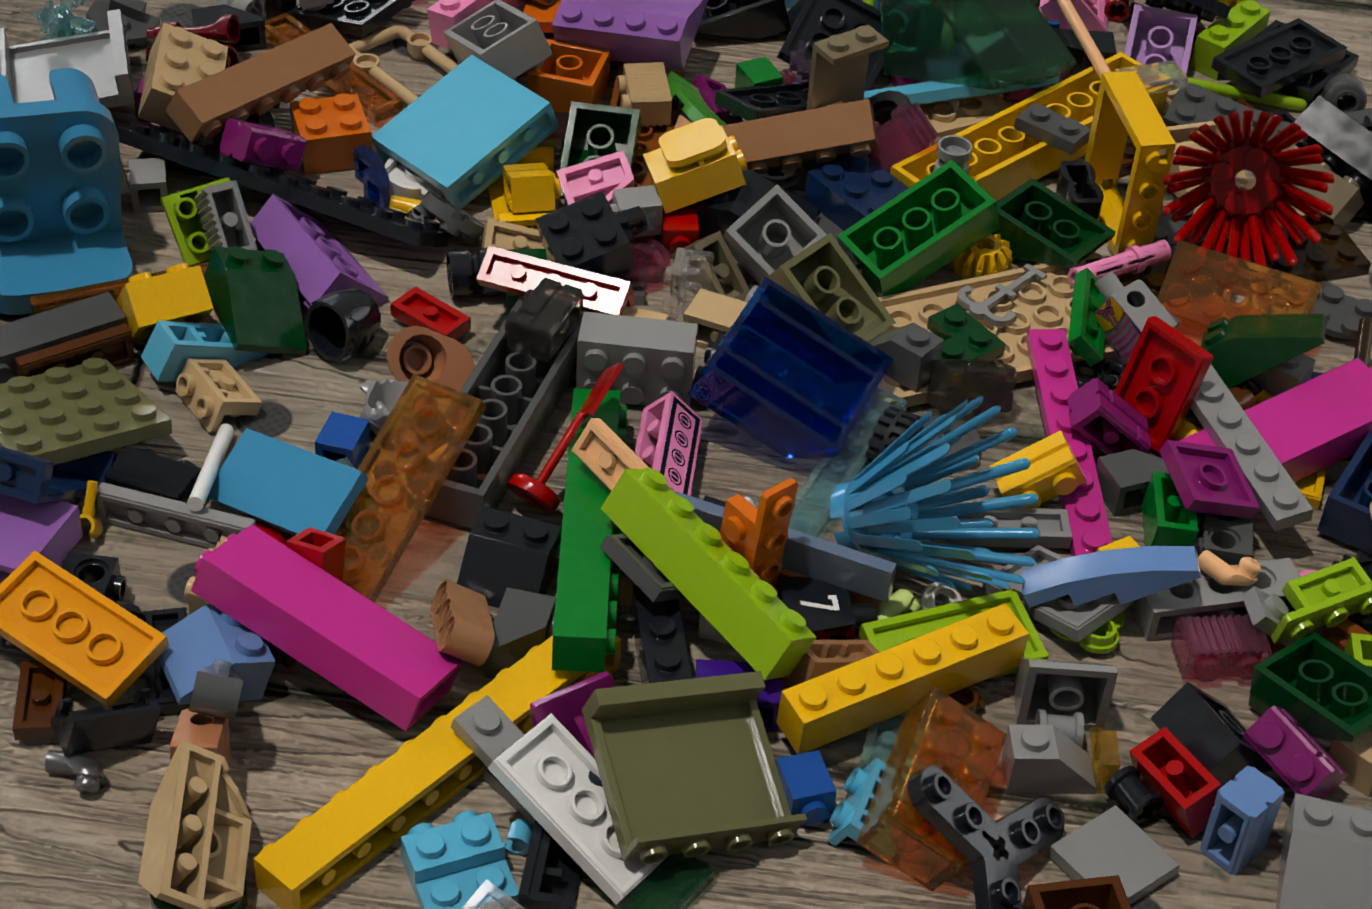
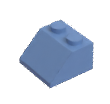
M205 604L162 632L167 636L169 646L159 655L158 659L178 705L190 704L197 671H201L203 667H208L215 659L231 662L233 670L240 675L239 679L243 680L239 702L262 700L276 662L264 638L212 604Z

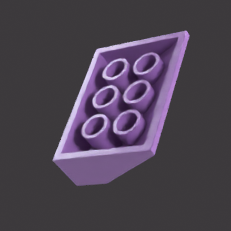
M562 0L552 23L554 40L611 51L610 60L628 63L664 62L666 68L683 70L708 0Z

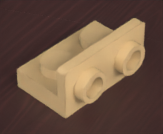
M187 358L176 381L175 392L209 433L218 432L224 415L230 417L258 415L263 403L225 359Z

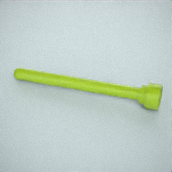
M1158 65L1155 71L1171 81L1170 91L1175 90V88L1179 89L1184 80L1231 99H1244L1246 102L1294 111H1304L1307 107V102L1301 98L1275 93L1258 98L1249 94L1242 87L1179 76L1178 72L1173 71L1172 67Z

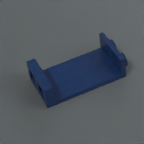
M0 446V494L34 504L83 497L86 495L88 480L97 481L98 487L101 482L105 483V473L109 471L110 466L113 467L118 453L109 450L54 465L53 461Z

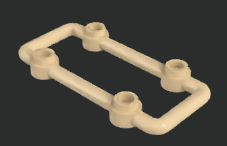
M392 26L350 43V47L356 53L351 62L354 64V74L358 80L366 83L378 82L408 106L418 96L380 68V58L377 55L362 52L401 38L407 42V52L414 60L423 61L430 59L447 73L458 66L456 62L433 46L429 33L414 32L406 26Z

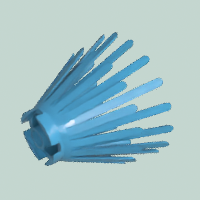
M979 396L968 404V399H966L948 414L941 415L913 438L905 442L929 421L932 415V411H930L913 423L854 479L836 485L830 498L829 512L831 520L838 518L842 520L844 531L834 533L837 544L897 563L896 569L953 589L957 587L964 590H972L968 583L941 575L938 571L1005 588H1010V585L1005 581L1018 584L1025 583V579L1016 574L916 554L1020 566H1034L1036 561L1032 557L991 552L987 548L912 540L1036 539L1040 536V531L1033 527L992 528L994 522L989 518L958 519L954 517L1035 505L1038 502V496L1034 493L959 503L985 497L989 494V488L985 485L966 487L1028 469L1030 461L1027 458L1014 460L951 480L944 479L938 481L974 466L979 462L978 454L1011 440L1017 435V429L1010 427L948 455L951 445L961 440L967 433L996 417L1000 413L1001 407H991L918 451L952 427L959 419L982 403L984 396Z

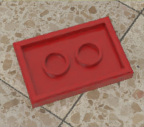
M1157 316L1148 317L1114 392L1147 419L1151 449L1161 455L1159 449L1165 441L1175 440L1214 356Z

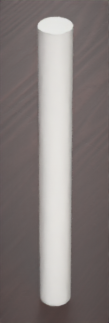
M222 424L219 427L189 496L187 506L194 512L203 509L234 435V428L230 424Z

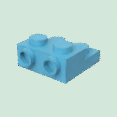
M472 810L464 811L455 816L452 823L434 827L431 823H420L412 827L407 835L401 836L402 862L421 909H511L518 907L519 890L505 859V845L490 812L478 815L477 812Z

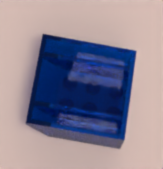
M765 276L687 395L786 459L836 458L894 359Z

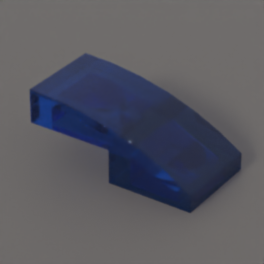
M366 144L354 149L355 178L363 183L364 197L377 201V207L388 209L390 203V184L387 170L379 157Z

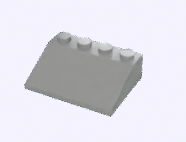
M1295 793L1283 827L1276 909H1372V810Z

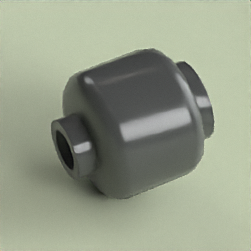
M1338 74L1325 84L1322 97L1344 113L1364 110L1367 104V93L1362 81L1356 76Z

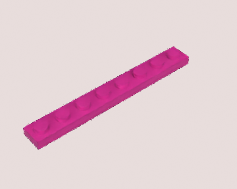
M1028 329L1026 343L1046 437L1060 430L1062 431L1087 480L1086 483L1077 486L1072 493L1059 495L1061 509H1067L1072 532L1070 554L1072 557L1097 552V548L1112 543L1113 540L1091 443L1070 424L1069 414L1071 411L1068 408L1067 398L1078 389L1066 331L1065 329Z

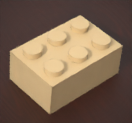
M163 22L149 53L138 117L183 133L166 112L176 90L224 70L228 46L188 32L181 27H175Z

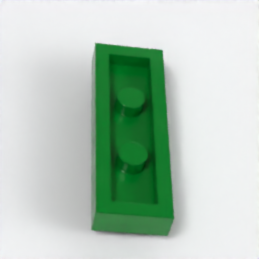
M1085 268L1075 274L1068 344L1072 352L1077 356H1081L1091 367L1103 360L1105 334L1097 322L1094 312L1105 302V299L1095 285L1098 279L1088 268Z

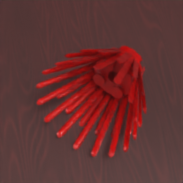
M1252 110L1243 111L1242 126L1238 112L1227 115L1229 126L1223 116L1215 117L1213 121L1222 138L1209 125L1203 124L1197 129L1200 133L1195 131L1190 134L1188 139L1207 151L1181 145L1176 150V156L1172 161L1173 165L1200 168L1166 174L1163 180V184L1168 185V194L1198 186L1163 207L1164 216L1172 214V220L1178 222L1201 205L1174 236L1176 244L1181 245L1187 238V242L1194 246L1212 221L1195 261L1199 266H1204L1212 247L1211 258L1214 261H1220L1229 233L1224 274L1231 278L1235 276L1239 243L1240 265L1246 267L1251 263L1250 238L1258 277L1268 275L1262 238L1271 261H1276L1280 258L1276 245L1277 242L1289 266H1293L1298 262L1280 224L1298 246L1302 245L1305 241L1302 233L1314 245L1319 243L1321 239L1320 234L1292 206L1316 222L1320 221L1322 217L1321 212L1329 216L1333 213V206L1296 187L1300 186L1326 193L1328 191L1327 183H1334L1333 174L1292 167L1323 163V158L1320 155L1323 153L1322 147L1319 144L1283 151L1306 139L1308 135L1303 130H1300L1301 127L1298 124L1291 123L1270 139L1283 121V117L1273 115L1270 119L1272 114L1268 112L1260 113L1253 131L1254 111ZM1249 170L1254 173L1255 177L1249 184H1240L1235 180L1236 175L1240 171Z

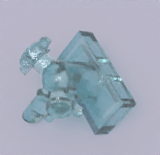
M48 0L45 3V7L33 10L32 15L37 17V21L41 25V32L47 33L49 31L40 41L95 32L92 30L97 26L96 21L73 15L71 12L73 7L77 8L79 4L83 5L85 0H61L59 5L53 6V1Z

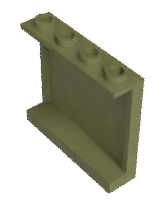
M761 671L594 690L582 708V713L623 862L640 859L643 864H651L665 859L668 855L681 853L686 858H693L706 854L711 849L726 847L728 852H735L748 848L753 843L767 841L769 846H777L791 841L796 831L806 822V813L795 815L790 813L756 699L766 688Z

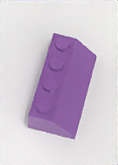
M272 194L251 221L250 226L253 236L256 238L257 248L261 251L271 249L284 253L295 273L298 293L306 298L304 304L308 309L311 307L312 302L331 292L354 288L370 294L377 305L385 303L389 298L326 224L314 215Z

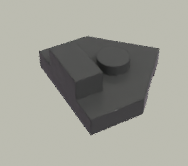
M95 0L87 11L85 20L92 31L109 30L107 11L120 9L127 43L132 44L133 47L148 45L149 41L146 40V30L160 24V18L145 13L147 3L141 0Z

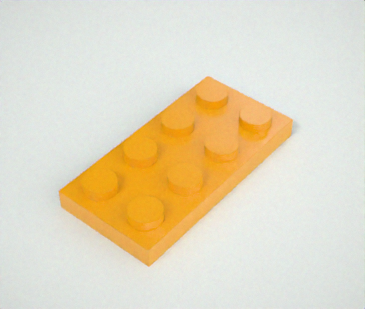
M35 550L0 583V636L106 707L112 706L169 646L166 635Z

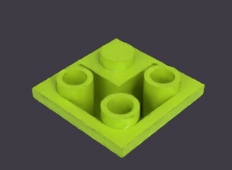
M229 177L160 198L183 262L188 263V266L210 260L212 251L208 250L210 244L206 243L208 237L204 236L206 230L202 229L204 224L200 222L202 217L198 215L197 202L193 199L205 187L229 182Z

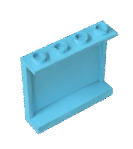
M471 54L371 136V139L383 162H386L390 157L394 158L443 191L446 200L451 205L462 209L503 175L502 165L516 164L557 130L559 125L549 101Z

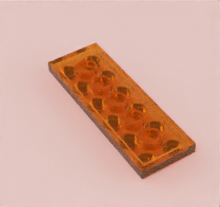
M415 374L412 375L357 469L362 471L369 479L335 533L337 536L346 538L343 570L344 584L372 602H376L484 413L486 406L483 400Z

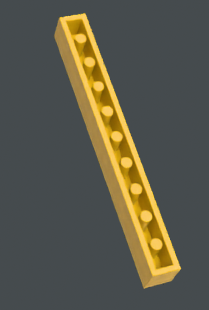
M553 635L542 644L533 646L522 659L510 668L502 669L491 682L479 691L470 693L460 705L448 714L439 716L428 729L416 738L407 740L399 747L397 752L381 764H376L369 768L361 779L346 790L338 791L326 805L314 814L305 816L291 831L279 840L263 847L259 854L253 858L256 887L281 909H309L400 839L401 836H404L412 827L422 822L484 774V768L487 766L451 728L453 719L488 695L525 735L533 729L530 710L532 702L595 676L600 672L552 670ZM617 635L615 637V655H606L605 671L611 675L620 668L621 638Z

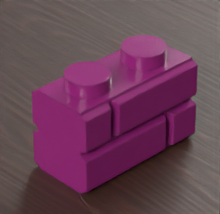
M229 118L226 121L219 148L221 153L242 162L297 172L300 168L307 142L306 138L281 128Z
M1093 378L1067 398L1068 408L1071 411L1069 414L1071 426L1106 455L1130 449L1146 453L1151 448L1147 419L1113 390H1108V386L1098 378Z
M1275 705L1272 706L1244 733L1243 737L1295 793L1325 799L1346 779L1348 774L1304 728L1300 727L1301 724L1287 710Z

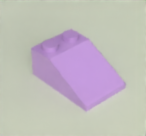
M1135 4L1124 54L1153 71H1156L1158 65L1172 67L1173 71L1178 72L1179 76L1186 77L1198 15Z

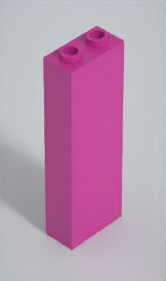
M1359 358L1244 410L1294 482L1355 454L1368 432L1372 431V370ZM1205 429L1179 440L1180 442L1217 447Z
M252 524L237 535L234 533L230 534L223 544L213 551H205L195 564L194 572L197 575L191 589L193 593L405 731L410 729L448 695L452 689L463 663L462 660L440 652L435 641Z

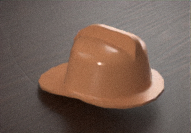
M405 327L394 334L388 344L386 358L389 370L395 379L402 382L418 380L420 383H427L432 388V396L449 398L457 396L475 368L472 355L463 344L425 327Z

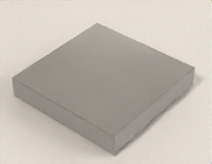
M1116 805L1050 845L1048 856L1072 880L1119 875L1130 905L1176 876L1180 867L1177 861Z

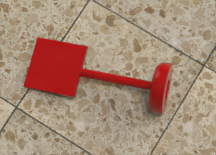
M617 363L603 371L538 478L535 479L523 473H515L510 477L507 487L513 493L542 511L551 514L555 513L560 504V499L545 484L584 420L593 416L623 368V364Z

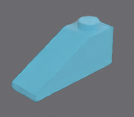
M158 320L141 358L157 381L170 383L177 381L187 358L225 359L232 367L267 356L268 352L235 350L222 324Z

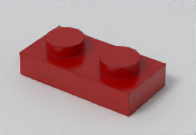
M416 286L390 303L391 316L408 326L425 327L455 340L471 330V318Z

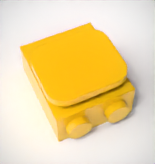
M713 118L701 119L664 133L658 140L660 148L643 154L652 183L655 185L663 204L665 214L746 185L742 171L748 170L743 153L741 149L739 150L734 135L727 137L722 125L719 126L717 120Z

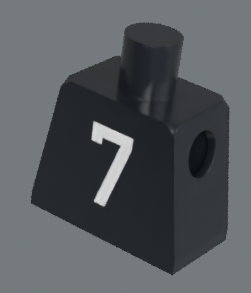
M778 576L777 597L789 609L796 611L805 619L806 626L817 637L815 640H854L855 629H860L863 623L877 620L875 604L873 602L852 604L849 590L814 578Z

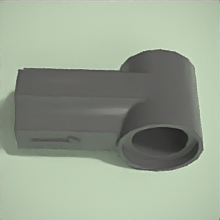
M215 659L211 665L203 667L201 671H197L189 711L235 720L243 680L239 679L240 675L233 670L231 662Z

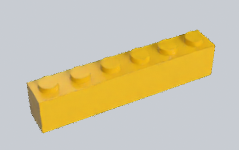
M1006 603L782 690L776 723L796 753H806L1018 667L1019 660L1024 655L1029 632Z

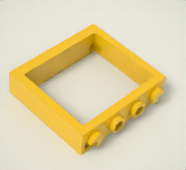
M1136 71L1102 73L1084 160L1094 168L1096 174L1095 183L1100 186L1104 195L1099 221L1116 232L1115 236L1107 242L1113 256L1123 253L1127 247L1133 245L1142 247L1153 243L1166 189L1163 180L1165 175L1170 172L1176 147L1173 137ZM1129 134L1136 147V152L1124 201L1117 188V183ZM1158 149H1166V154L1159 155Z

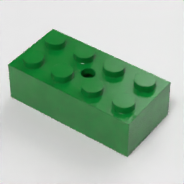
M950 160L837 235L838 244L846 254L851 256V261L856 260L859 263V269H862L863 278L877 297L902 293L998 230L997 202L953 160Z

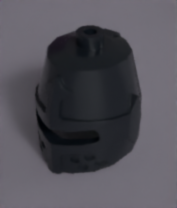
M355 288L331 292L312 302L311 307L307 311L305 327L308 339L317 353L337 364H342L354 357L356 353L365 351L375 338L374 335L379 330L381 323V314L375 300L370 294Z

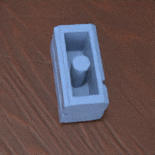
M1246 766L1234 777V781L1230 780L1218 790L1214 802L1215 806L1212 808L1200 846L1201 853L1230 875L1239 874L1249 865L1250 861H1253L1265 851L1285 793L1283 788L1255 767Z

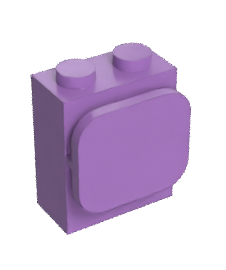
M0 494V583L34 550L62 568L67 553H75L74 546L83 536L78 506L64 500L34 504Z

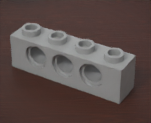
M1290 558L1259 561L1261 572L1256 576L1258 580L1250 586L1221 585L1200 570L1201 578L1134 600L1133 604L1129 607L1146 641L1252 628L1254 626L1242 595L1255 586L1269 595H1277L1288 607L1294 610L1283 594L1282 589L1288 581L1301 576Z

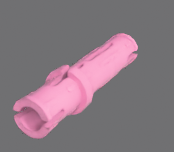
M1164 239L1142 247L1133 245L1127 247L1123 253L1070 268L1068 278L1071 286L1074 288L1075 274L1085 268H1088L1098 280L1114 271L1117 277L1130 272L1138 274L1144 272L1146 267L1170 261L1172 256L1171 248Z

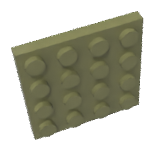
M105 358L86 359L82 364L67 368L53 367L42 374L30 377L17 376L9 379L6 383L0 384V446L53 461L54 465L172 434L171 418Z

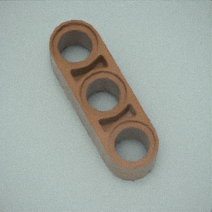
M445 579L437 589L431 605V618L437 648L440 652L480 667L488 658L495 638L486 596Z

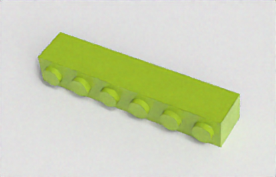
M653 468L625 469L600 509L756 672L761 671L764 680L790 676L817 638L806 626L805 619L796 611L789 609L777 597V591L772 585L760 580L749 568L748 561L739 553L732 551L721 540V534L717 529L704 523L693 511V505L687 499L677 495L666 484L667 480L664 475Z

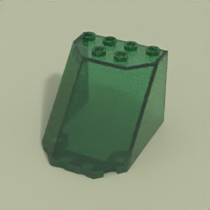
M879 0L881 34L889 40V46L882 49L884 75L998 90L1006 89L1007 86L1015 84L1025 86L1040 85L1046 82V80L1052 79L1076 66V60L1032 0Z

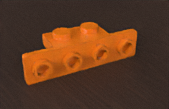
M789 478L762 492L758 509L739 493L726 499L720 529L721 539L734 552L739 553L748 561L749 567L760 577V580L766 581L774 588H776L778 574L782 567V556L788 539L792 511L795 507L798 482L793 478Z

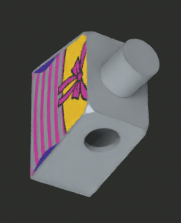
M1114 271L1095 282L1096 287L1105 299V302L1094 312L1095 318L1123 366L1127 364L1148 317L1157 316L1173 328L1177 325L1175 319L1142 280L1138 279L1124 287Z

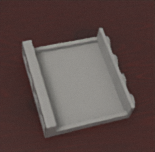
M121 10L107 11L109 30L12 46L8 44L5 29L0 28V74L7 77L14 103L55 100L49 83V72L54 69L72 68L84 72L91 78L99 101L106 108L135 104L128 43Z

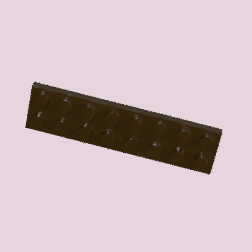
M1329 222L1312 226L1321 236L1319 243L1316 245L1302 233L1305 241L1302 245L1298 246L1286 230H1283L1298 259V262L1293 266L1287 264L1277 242L1276 245L1280 258L1276 261H1271L1262 238L1268 275L1265 277L1257 276L1251 238L1250 265L1246 267L1240 265L1239 243L1235 276L1232 278L1225 276L1228 238L1220 261H1214L1211 258L1212 247L1205 265L1199 266L1196 263L1195 259L1203 242L1196 243L1194 246L1190 244L1171 246L1172 256L1170 261L1146 267L1144 272L1138 274L1130 272L1118 276V279L1124 287L1138 279L1142 280L1161 304L1166 307L1366 275L1369 272L1371 263L1341 225ZM1103 258L1086 260V264L1098 261Z

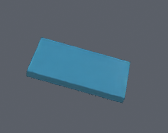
M246 428L218 471L207 499L214 504L293 536L308 527L335 535L369 478L362 471Z

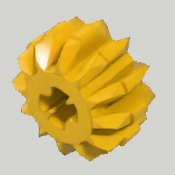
M990 234L952 260L954 274L962 276L963 280L1008 271L1013 260L1010 242L1001 240L1000 234Z

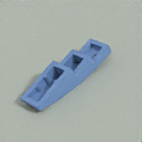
M1144 546L1111 549L1062 558L1022 570L1021 576L1026 581L1022 583V592L1029 608L1068 594L1075 606L1112 593L1116 594L1120 604L1123 605L1201 578L1198 554L1194 546Z

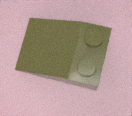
M831 233L779 266L760 283L783 315L842 361L896 323Z

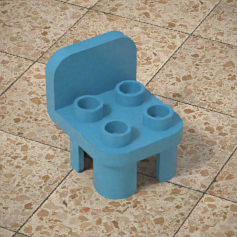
M61 68L49 72V83L55 100L14 103L7 77L0 74V313L23 315L45 312L108 291L116 301L125 283H129L128 278L133 276V264L122 232L118 131L110 111L100 103L93 81L87 74L77 69Z

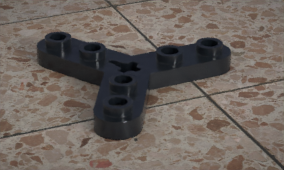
M929 766L913 773L908 780L907 786L908 795L913 806L971 862L976 909H1022L1017 865L1055 843L1063 836L1065 818L1060 807L1050 799L1042 797L1028 802L994 821L940 768Z

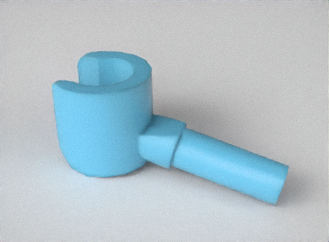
M517 819L510 825L505 842V850L508 853L517 856L527 854L534 827L533 824L526 819Z

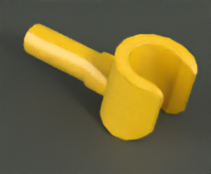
M88 480L80 521L82 533L84 524L90 521L91 529L89 536L92 539H97L103 531L101 521L94 517L98 482Z

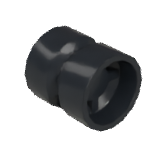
M478 248L475 254H471L468 249L447 251V278L451 298L472 297L475 291H479L482 296L503 294L504 291L479 285L476 279L488 248Z

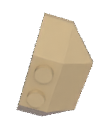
M185 740L178 744L150 805L138 883L155 898L184 909H217L237 902L243 897L252 819L238 787L227 773L230 768L225 757Z

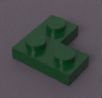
M957 304L928 317L927 329L944 339L939 375L947 382L1004 355L1006 344Z

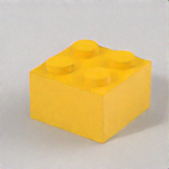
M181 263L166 268V274L152 277L151 272H144L128 278L129 283H125L116 301L126 315L127 325L131 330L133 342L150 338L158 320L205 322L214 308L200 265L189 268L188 263Z

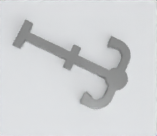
M1027 263L1023 266L1025 270L1024 275L1006 287L1002 284L995 286V290L998 292L984 302H973L967 298L974 290L969 285H965L958 291L957 302L961 307L968 310L969 315L974 319L984 320L993 326L1006 327L1016 321L1017 315L1008 310L1006 316L1000 317L989 310L1006 298H1015L1017 296L1015 292L1034 279L1037 281L1047 278V274Z

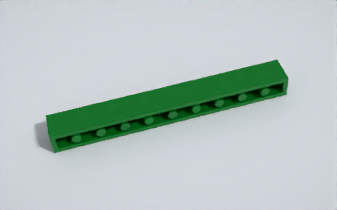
M574 388L571 422L592 389ZM609 390L594 415L584 420L568 449L553 627L552 670L602 673L605 671L606 655H615L616 629L607 627H616L617 601H609V599L617 600L619 574L610 573H619V566L600 548V545L606 535L621 534V530L600 509L611 490L571 450L591 418H600L625 443L627 406H620V390Z

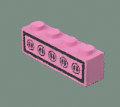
M671 391L643 408L635 454L649 468H653L664 475L667 480L666 484L672 490L689 496L692 494L691 489L696 469L698 448L701 441L703 419Z

